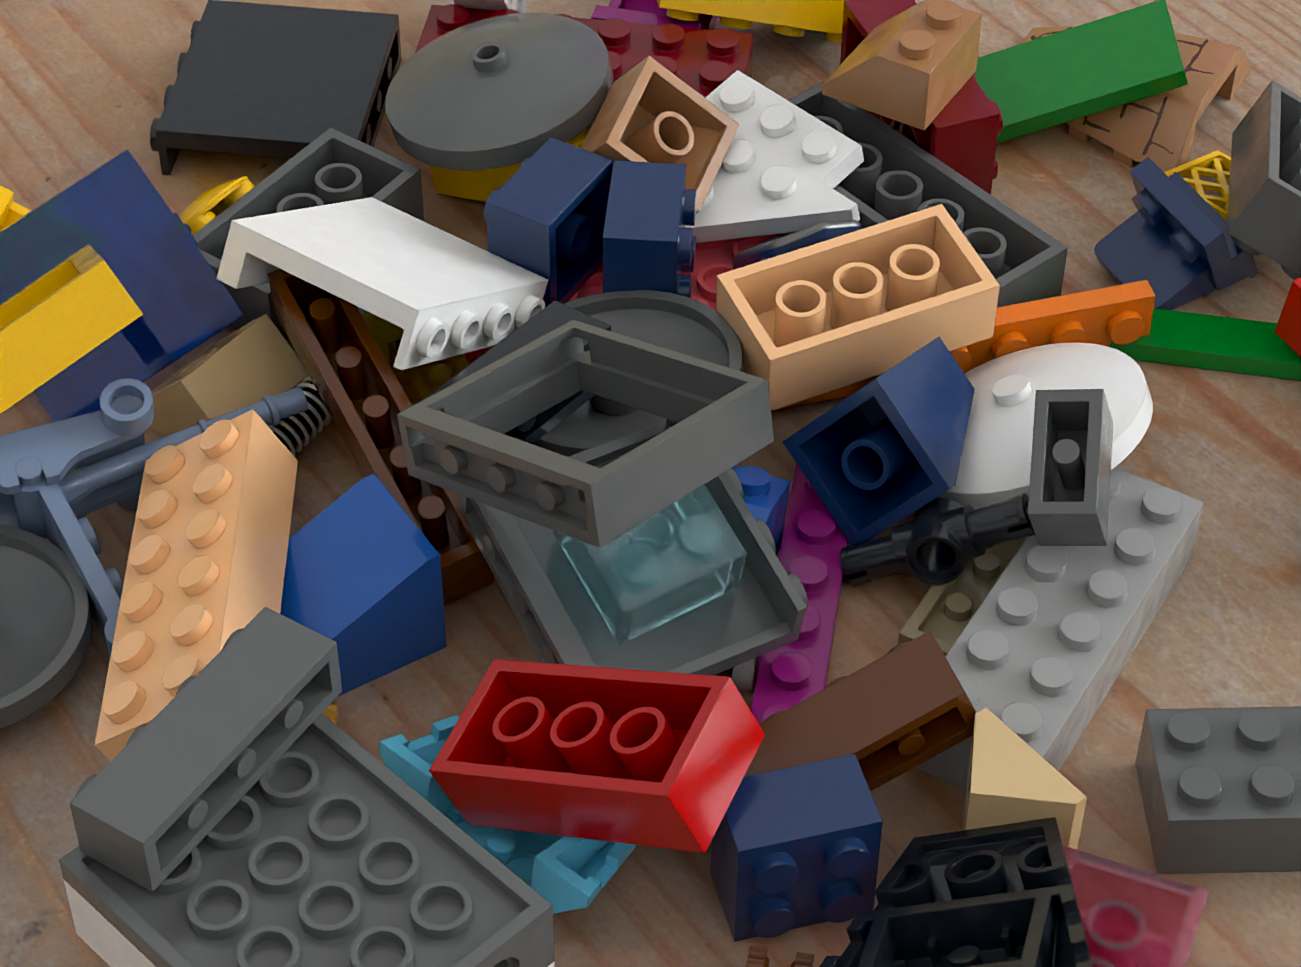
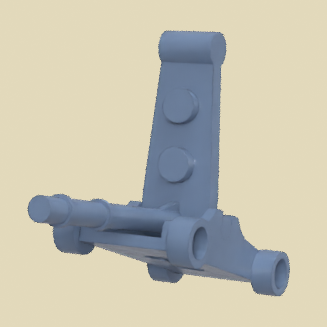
M132 378L118 379L103 389L100 396V411L0 435V525L22 529L42 538L48 537L50 543L57 546L67 555L86 586L91 615L106 640L109 661L123 582L114 567L104 570L97 557L101 553V548L97 536L85 516L116 502L125 509L137 511L145 461L162 447L168 445L176 446L203 433L217 421L231 420L252 409L267 425L271 424L272 426L280 424V420L308 410L305 394L300 387L272 397L270 395L263 396L259 402L208 421L201 419L196 421V425L145 444V430L151 426L155 417L152 392L140 380Z

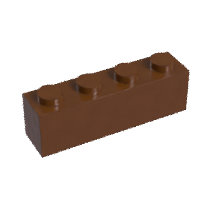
M928 631L912 641L895 646L887 655L849 676L835 679L825 689L791 708L778 711L766 718L760 724L765 736L745 776L855 754L871 792L971 737L976 711L931 631Z

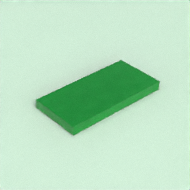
M1158 0L977 58V67L974 73L980 88L990 101H995L998 104L1002 113L1003 130L997 137V144L1188 85L1166 0Z

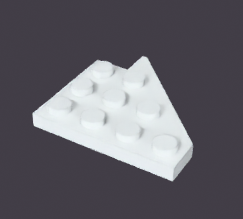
M739 70L706 97L708 101L739 123L740 126L704 203L696 214L695 226L685 225V228H693V236H696V243L797 232L819 222L860 220L857 204L833 189L864 162L860 144Z

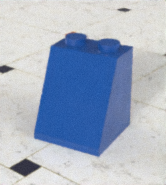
M375 473L362 478L290 537L288 542L280 614L337 642L342 692L338 696L447 647L440 554Z

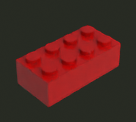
M494 659L430 767L429 772L468 825L705 853L765 733L732 679L727 676Z

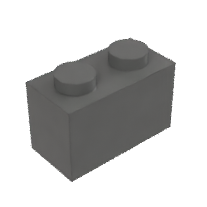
M1104 389L1036 390L1028 516L1039 546H1107L1113 420Z

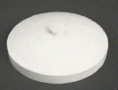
M1057 343L1036 346L1003 355L964 373L975 391L957 481L954 487L937 498L951 499L963 506L970 505L976 510L1006 501L1020 494L1026 493L1029 496L1036 390L1104 389L1113 420L1112 470L1135 449L1151 422L1153 402L1140 366L1127 354L1104 345Z

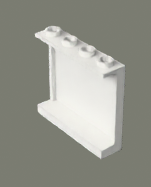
M373 197L232 220L216 278L235 289L268 283L267 274L277 269H282L403 328L404 332L393 366L399 370L497 345L545 308V302L542 299L548 283L546 278Z

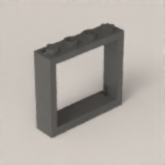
M576 320L567 322L397 414L408 475L598 548L613 541L774 442L767 379ZM582 339L588 341L589 351L587 352L584 351ZM581 390L679 422L601 469L505 435L506 432Z

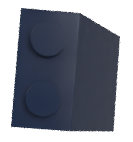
M937 337L782 443L851 545L865 543L956 485L975 389L941 338Z

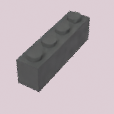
M264 607L244 628L233 632L225 642L223 649L197 675L189 677L182 683L175 697L149 724H143L138 727L129 738L126 747L99 774L90 776L80 786L75 798L70 802L80 852L153 892L342 692L337 642L267 607Z

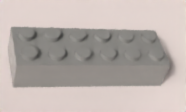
M1114 467L1111 470L1107 546H1039L1036 535L1028 536L946 655L947 661L964 688L976 713L987 707L1059 772L1192 559L1204 502ZM972 736L914 768L965 790Z

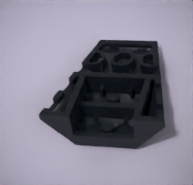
M1052 817L914 837L874 891L878 901L877 907L874 911L858 913L846 929L850 939L848 947L841 956H826L819 966L1093 967L1056 818Z

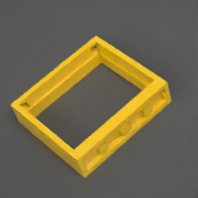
M89 244L0 305V414L143 315L105 260Z

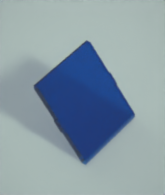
M125 149L0 231V305L89 244L105 260L143 313L142 316L34 390L54 422L100 411L101 393L111 382L125 378L145 382L244 316L222 282L216 279L217 275L198 250V244L191 234V228L182 222L176 212L172 213L128 149Z

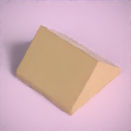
M987 707L975 713L962 806L961 831L1055 817L1072 879L1087 797Z

